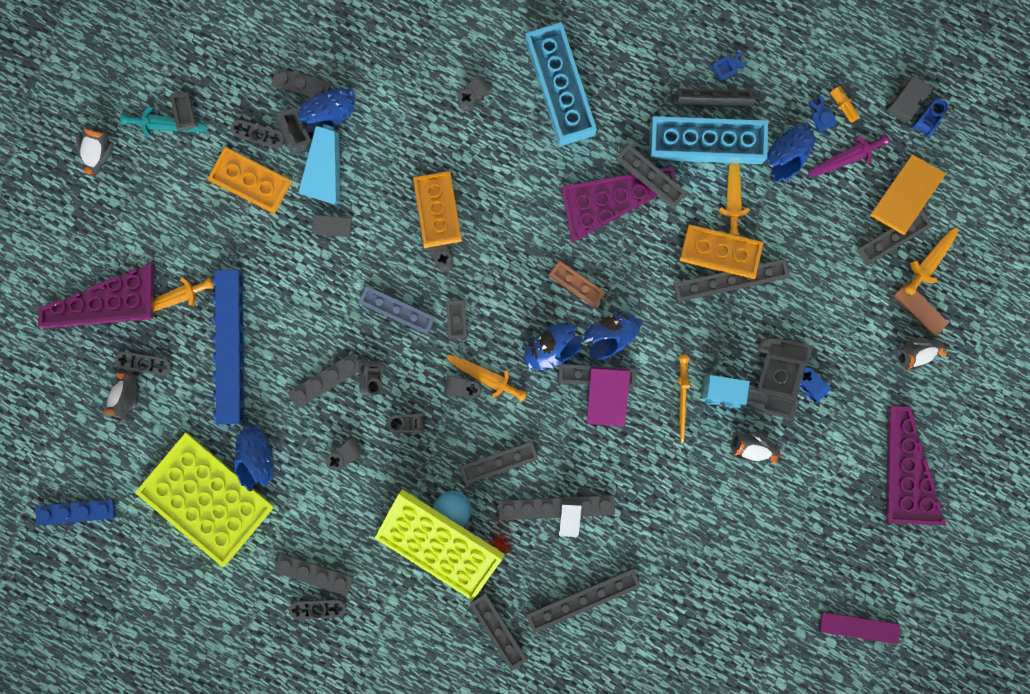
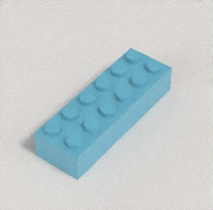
M562 22L525 33V43L559 147L595 136L597 128Z
M653 116L650 121L649 160L762 164L767 159L768 121Z

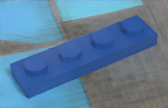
M115 499L35 506L36 526L116 518Z

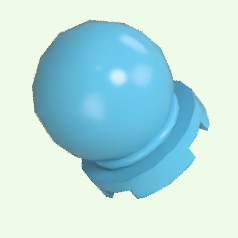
M447 491L441 494L433 505L434 510L462 527L468 523L472 514V505L468 497L458 491Z

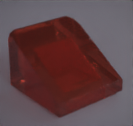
M503 532L487 542L504 554L513 550V546Z

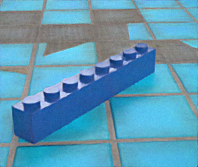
M215 270V276H213V286L215 287V294L213 295V305L215 306L213 323L216 326V332L213 334V342L216 344V352L213 353V361L216 363V371L213 372V380L216 382V390L213 392V399L216 401V409H214L213 418L216 421V425L244 424L243 272L240 270Z

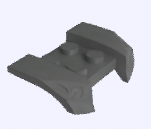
M764 338L756 351L765 354L766 359L757 390L751 388L748 390L747 404L758 411L794 420L800 385L805 366L809 364L813 345L778 338Z

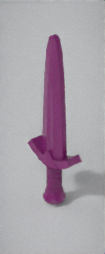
M884 134L879 139L867 143L865 139L858 135L854 141H857L859 144L824 161L813 168L808 175L811 177L821 175L865 157V163L870 164L872 161L871 150L882 145H888L890 138Z

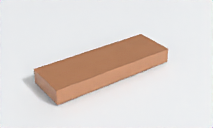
M560 260L548 275L593 308H596L606 293Z
M906 282L893 296L933 337L936 336L948 322L917 290L914 295H908L904 288L910 283Z

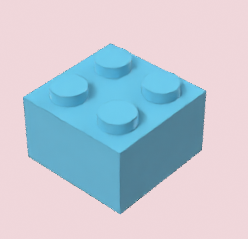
M714 375L703 376L700 399H704L706 404L720 405L722 402L724 407L740 408V405L747 404L750 381Z

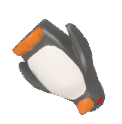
M87 127L84 130V137L81 132L77 134L76 148L83 161V172L88 176L94 177L99 173L105 161L111 156L114 144L111 142L108 146L106 129Z
M923 337L910 339L904 347L893 350L898 363L907 371L920 369L926 363L932 361L936 355H947L943 341Z
M131 372L116 373L115 375L119 382L111 389L107 399L106 410L102 412V415L112 420L127 423L129 410L136 408L139 402L136 378Z
M733 432L731 449L735 458L744 462L768 459L774 464L777 463L780 449L762 433L751 432L741 434Z

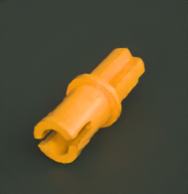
M839 86L830 92L839 106L838 109H842L851 123L859 118V114L851 104L852 99L847 97L842 87Z

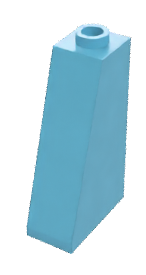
M323 124L322 127L316 126L299 194L336 205L340 203L339 133L333 131L334 127Z

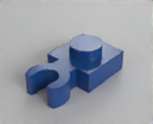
M742 52L737 53L732 60L728 55L712 64L711 67L719 82L736 75L738 72L736 68L742 69L747 65V61L743 63L738 61V58L743 55Z
M822 96L817 98L819 105H815L813 100H810L808 103L809 107L815 111L811 117L818 132L837 124L831 108H824L825 101Z

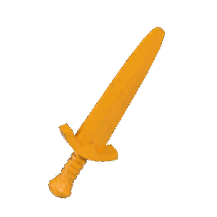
M730 163L726 210L721 207L719 212L730 217L731 229L729 234L739 236L737 217L747 214L750 209L747 207L742 210L739 163Z
M958 228L950 230L920 265L918 261L910 263L916 276L904 288L908 295H914L916 288L922 281L927 283L937 282V278L930 276L951 247L957 236Z
M181 277L180 281L185 285L154 298V311L189 300L188 305L195 306V293L205 289H213V279L207 278L204 282L192 286L188 280Z
M686 354L678 357L681 364L680 377L677 379V383L680 385V442H684L687 388H690L689 377L687 376V364L690 357Z
M452 355L447 356L448 361L454 366L496 390L497 392L492 394L493 398L498 397L503 391L513 394L519 401H523L526 398L527 393L525 390H518L507 384L509 379L508 370L504 371V378L462 358Z

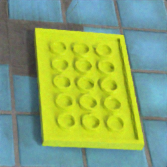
M185 433L135 492L222 567L228 564L275 507L254 488L252 491H248L245 486H241L235 472L189 433Z
M403 489L398 494L375 536V539L471 600L476 597L505 555L497 548L486 543L480 537L475 536L464 529V527L456 524Z

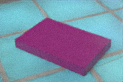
M591 367L587 424L625 426L630 369Z

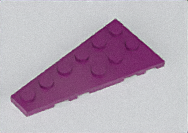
M673 166L659 169L676 183ZM633 174L561 187L571 243L647 203L658 195Z
M150 262L143 268L129 271L126 275L116 276L89 287L87 291L77 292L65 300L60 299L40 307L38 327L54 328L153 319L155 264Z
M888 406L886 522L947 526L945 519L942 517L940 502L935 494V485L927 459L923 455V446L916 432L917 427L911 407Z

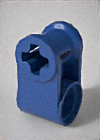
M936 99L928 104L916 119L912 128H917L929 138L948 110L947 102L943 99ZM933 106L938 109V113L933 110Z
M805 367L806 380L802 379L800 387L812 401L818 403L831 390V387L813 369Z

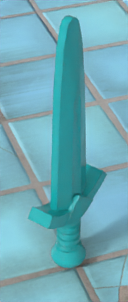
M150 106L146 108L142 117H133L125 113L120 116V122L123 125L130 123L141 125L146 137L151 136L148 130L178 131L175 118L152 115L151 113L154 110ZM197 123V128L180 132H203L209 128L204 124Z

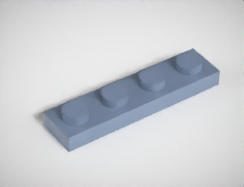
M368 286L365 287L358 302L369 309L427 335L436 319L432 315Z

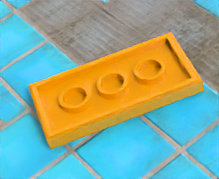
M227 147L223 148L207 178L210 182L273 214L276 213L292 183V180Z
M912 154L870 216L905 235L947 173Z
M447 171L413 177L424 248L462 242L451 172Z
M689 224L679 261L755 279L764 242Z

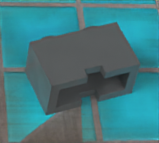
M915 75L909 80L905 79L899 86L901 91L898 95L894 94L888 101L890 106L886 111L903 123H906L914 116L920 107L919 103L924 101L933 89Z
M297 107L279 112L277 116V123L291 155L308 150L312 143L302 121L298 120L299 112Z

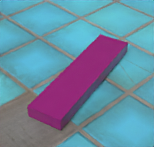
M821 611L819 631L898 644L900 624Z

